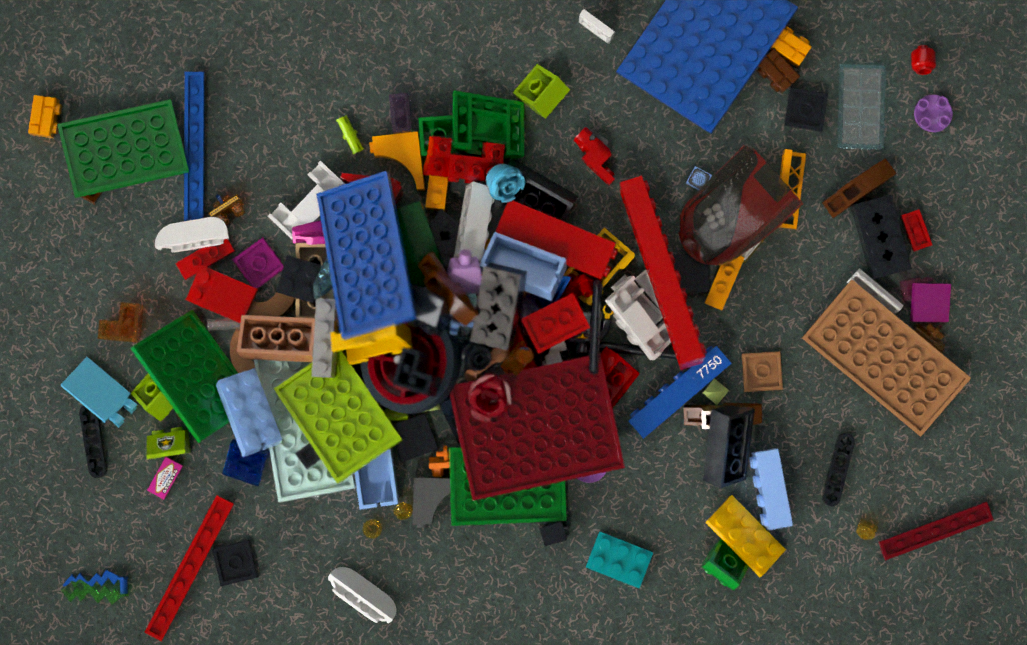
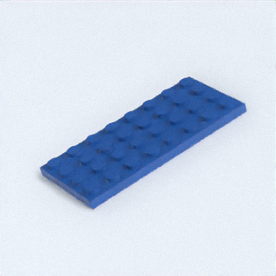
M384 171L317 193L342 339L347 340L417 318L390 173Z

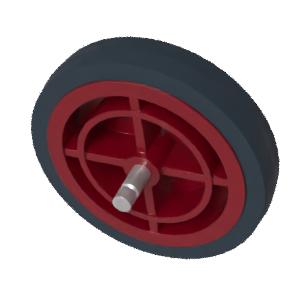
M402 322L411 329L413 349L430 354L425 373L442 378L437 396H426L392 385L401 353L393 354V352L369 357L368 361L361 363L362 376L371 395L383 406L400 413L425 412L442 403L455 387L461 365L459 346L455 336L449 334L450 329L448 326L441 336L438 337L434 334H427L419 327L414 328L407 322Z

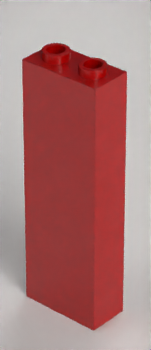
M513 200L507 202L495 231L496 233L565 258L568 267L600 280L603 279V276L607 278L611 269L608 266L611 259H615L618 252L617 244Z

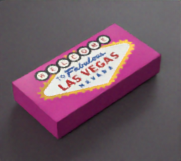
M165 457L147 491L165 500L183 465Z

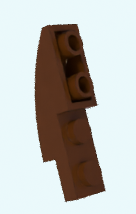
M885 158L844 185L835 194L822 202V204L834 219L897 173Z
M434 252L428 253L417 264L426 277L423 283L430 292L445 298L450 314L461 324L468 326L479 315L478 311L461 285L453 283Z
M723 403V406L754 408L753 425L762 423V404ZM684 405V425L702 426V429H709L712 409L722 405Z

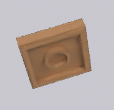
M780 351L742 354L744 392L783 390Z

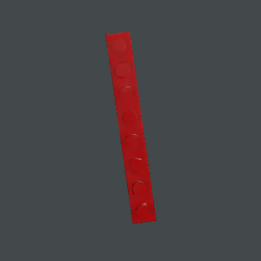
M216 495L144 633L163 641L234 503Z

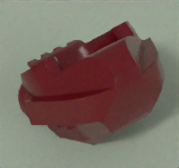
M490 372L471 383L468 398L471 406L474 407L471 412L474 418L482 422H489L492 416H499L509 409L512 404L511 386L507 379Z

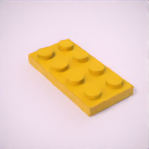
M733 495L729 496L705 522L759 577L763 576L786 551Z

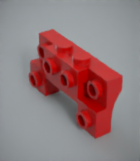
M429 136L428 153L424 163L423 175L447 177V181L459 182V179H465V183H472L477 180L486 181L488 172L494 166L500 163L503 164L505 144L483 142L481 157L450 154L451 138Z

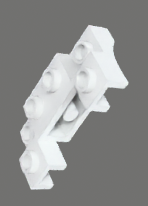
M321 161L318 162L317 167L312 172L307 174L317 185L293 211L290 212L280 203L278 208L268 215L291 239L293 227L321 220L316 194L345 184Z
M628 276L615 288L616 291L605 299V302L615 313L613 316L616 319L617 326L627 333V339L632 344L639 345L649 360H655L671 341L664 321L656 326L639 302L635 300L645 290L636 285L634 282L636 278L634 276Z

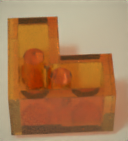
M121 302L119 321L99 320L98 339L132 343L140 342L144 305Z

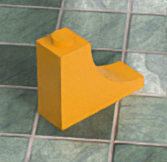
M418 131L373 136V142H369L370 153H374L375 158H388L402 164L413 176L417 191L425 190Z

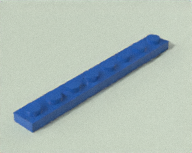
M185 72L184 153L189 172L184 173V221L204 218V72Z

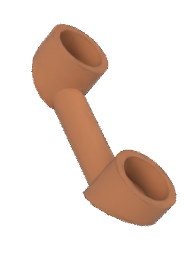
M494 348L491 352V362L486 369L495 362L506 360L510 354L509 350ZM472 368L467 370L464 375L466 381L470 382L478 379L486 369L482 371H475Z

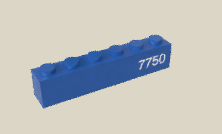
M710 346L706 349V357H704L702 364L689 367L690 369L685 373L680 371L673 377L675 381L670 386L666 383L658 390L660 394L656 398L651 396L644 402L646 406L641 411L637 408L629 415L631 417L629 420L630 424L643 439L731 364L717 346L714 348Z

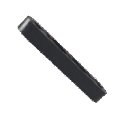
M83 405L79 410L88 471L92 477L101 478L107 472V464L100 420L96 415L91 414V420H95L96 423L85 425V421H89L88 415H84L87 408ZM90 426H94L97 430V434L94 437L87 435V429ZM93 445H97L100 449V453L97 456L90 454V448ZM101 458L102 461H98V466L103 468L99 472L100 475H97V472H93V468H96V462L91 463V459Z
M848 433L840 434L836 440L822 494V500L828 506H836L841 499L855 445L854 437ZM846 436L848 441H851L850 445L845 447V450H849L848 454L838 452V448L843 449L841 439H845ZM838 455H843L846 458V463L843 466L836 464L835 460ZM835 473L841 476V482L837 485L831 482V476ZM829 485L839 488V491L834 490L833 496L836 497V500H832L831 503L826 498L832 491V489H828Z

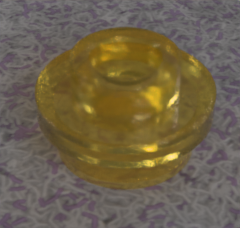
M403 502L399 503L393 509V512L397 519L405 520L412 515L413 509L410 504Z
M370 519L363 525V533L368 538H377L382 532L381 523L375 519ZM370 525H374L376 527L375 532L369 531Z

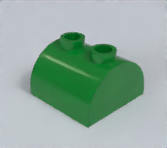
M453 115L418 118L421 157L427 156L429 136L451 138L450 154H460L453 147Z
M722 539L715 544L701 565L707 574L713 575L723 586H727L731 590H735L740 585L749 568Z

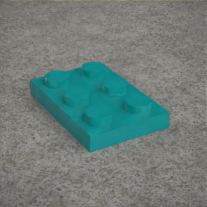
M599 531L586 568L640 589L653 552Z

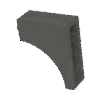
M414 477L413 524H417V528H428V525L433 524V517L437 506L450 493V478Z

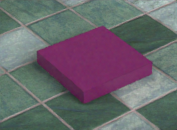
M264 237L232 259L249 284L257 289L279 274L284 267Z
M912 283L910 321L949 322L951 284Z

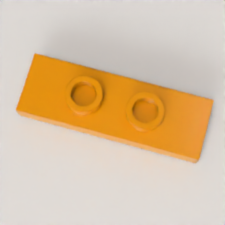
M739 256L727 264L720 265L705 304L723 310L745 257Z

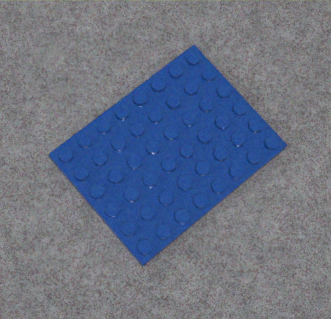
M666 0L616 72L712 134L797 12L798 7L788 0Z

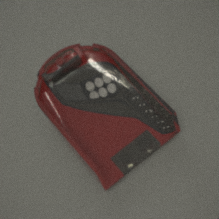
M744 145L686 203L679 218V238L685 251L696 261L708 265L727 264L769 236L804 203L755 149Z

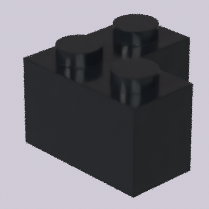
M403 347L392 385L426 396L436 397L442 378L425 373L430 354Z

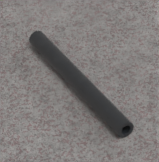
M599 279L593 280L589 352L590 374H597L599 368L603 282Z

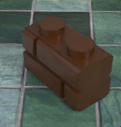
M775 49L765 56L756 70L763 79L767 78L771 82V88L777 93L779 91L781 93L785 92L800 77Z

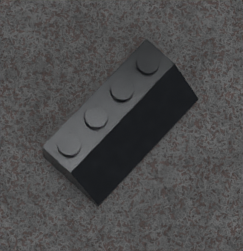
M512 158L507 165L518 168L525 179L524 189L520 188L518 193L514 195L516 198L513 201L565 221L578 195Z
M410 283L417 318L406 322L411 327L423 329L429 335L434 334L440 337L452 320L445 298Z
M724 405L712 409L703 481L718 488H723L746 480L754 408Z

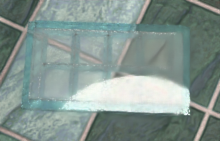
M839 64L837 148L883 149L886 75L884 65Z

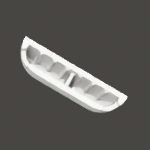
M216 217L172 223L160 230L155 240V248L158 250L168 248L171 249V252H181L221 245L224 243V239H229L228 228L221 219Z
M339 567L330 573L328 580L331 581L334 587L332 591L338 597L373 622L383 621L389 623L396 615L395 603L391 597L350 568Z

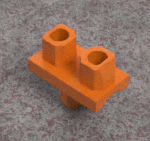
M443 445V451H436V457H429V469L432 470L433 477L444 476L443 468H449L447 445Z

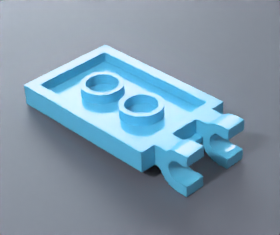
M88 357L61 384L63 389L105 423L109 419L118 428L124 423L125 418L117 412L122 407L131 414L137 409V404L128 399L131 393Z

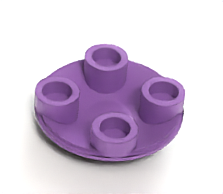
M939 95L923 97L918 101L914 110L917 124L928 132H939L945 129L950 124L953 115L948 99Z

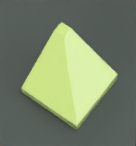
M714 378L702 394L718 405L729 390Z

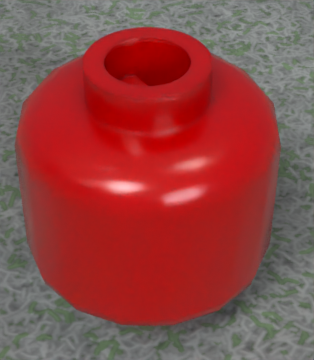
M927 45L918 46L917 49L911 52L912 69L919 75L930 74L936 68L935 51Z

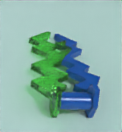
M105 570L102 577L96 573L90 581H87L81 573H79L77 578L72 574L63 586L65 587L72 582L75 588L81 582L84 588L81 591L77 587L72 594L65 589H61V591L70 602L76 596L81 602L90 593L97 603L106 596L111 605H113L121 597L129 596L128 576H119L109 570ZM108 578L113 585L116 584L117 580H120V594L115 588L111 593L107 586H104L98 593L93 586L96 581L100 586H103Z

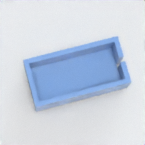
M494 232L479 264L481 274L483 273L484 266L490 262L527 271L524 291L552 301L559 286L558 282H561L567 268L565 258Z
M253 368L218 380L216 388L242 456L245 457L259 452L261 448L265 450L279 445L282 438L256 369Z
M391 448L355 472L360 510L378 507V502H381V507L400 503Z
M773 448L751 452L752 457H749L750 467L755 470L756 475L753 476L754 487H757L759 491L756 499L758 506L762 507L763 514H760L761 524L769 530L793 526L779 450Z

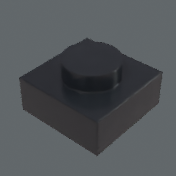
M310 443L295 453L306 469H309L321 460Z

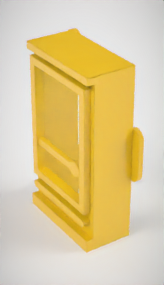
M603 228L597 236L616 243L618 252L624 257L612 269L607 278L602 279V288L619 269H624L635 257L634 252L606 228ZM569 267L563 276L570 274L577 276L579 274L575 269ZM582 295L578 297L587 306H592V295L587 298Z
M403 323L347 340L342 339L341 333H330L332 351L336 352L346 349L347 361L350 365L366 362L369 360V357L390 352L400 354L403 347L413 349L411 329Z

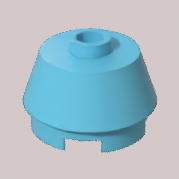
M498 164L488 172L486 183L493 199L507 203L516 198L514 195L518 193L520 188L524 189L525 179L518 168L507 164Z

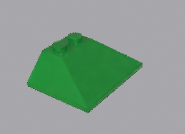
M453 91V147L462 155L481 157L483 142L505 144L503 160L524 157V102Z

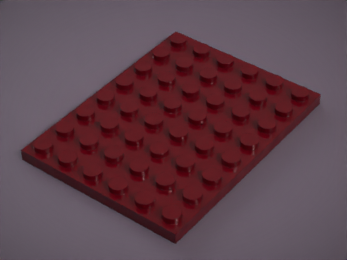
M599 354L597 374L589 373V356L498 375L507 379L510 383L512 404L505 413L495 417L492 416L489 422H482L471 414L474 407L469 402L468 392L471 383L474 381L456 384L450 393L472 500L625 468L601 354Z

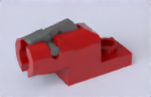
M585 127L573 141L583 153L586 152L582 157V161L610 186L615 180L613 177L615 174L608 167H602L612 155L608 148V140L591 128Z

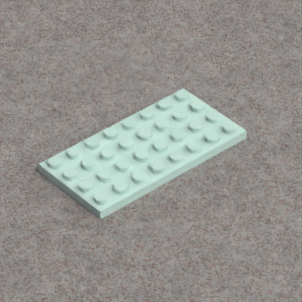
M254 359L257 375L282 438L279 445L269 448L278 502L354 489L353 475L337 484L322 460L306 469L295 454L310 442L274 388L312 362Z

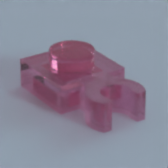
M919 277L900 281L903 300H912V283H928L933 278L925 277L920 281Z

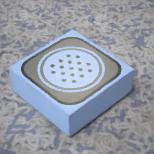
M695 166L686 184L703 193L712 175Z

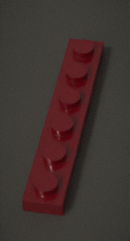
M983 502L881 540L878 544L884 560H888L993 521L994 519L988 503Z

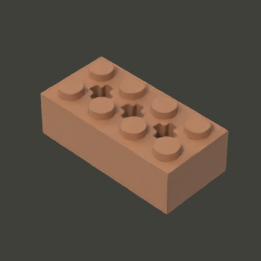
M242 315L237 353L242 359L312 362L315 318Z

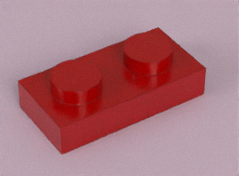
M920 209L900 216L913 252L932 245Z

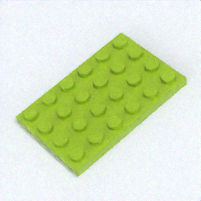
M341 350L337 351L335 378L313 377L311 363L274 388L337 484L402 441Z

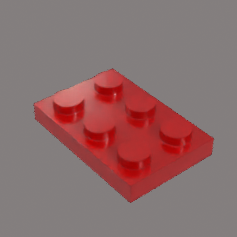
M573 293L521 319L538 354L591 328Z

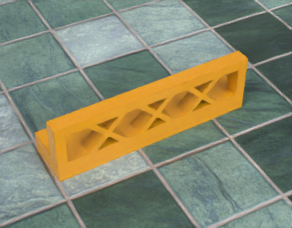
M784 149L777 203L791 190L794 192L796 188L797 194L795 193V195L801 199L806 153L792 152L793 150ZM792 156L801 157L800 166L795 170L791 166ZM794 173L798 178V184L791 188L788 184L789 176ZM799 209L792 214L794 217L793 225L783 223L780 227L797 229Z

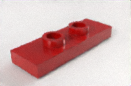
M224 239L223 244L201 248L175 264L183 278L187 280L197 274L200 265L208 268L232 254L235 250L230 241Z

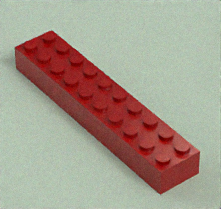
M641 175L620 182V194L680 370L702 364L704 357H706V350L704 344L699 343L700 333L697 324L693 325L692 323L694 316L691 307L686 305L687 295L685 289L680 288V274L678 270L674 271L675 260L672 252L668 253L669 243L666 234L661 233V227L663 226L660 217L655 215L656 205L654 199L649 198V184L647 180L643 181Z

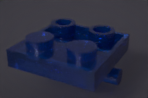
M232 439L222 474L259 486L270 451L261 448L259 452L243 457L237 440Z

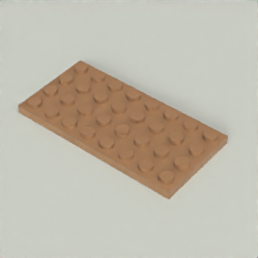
M852 279L802 337L803 340L920 437L971 379L970 376Z

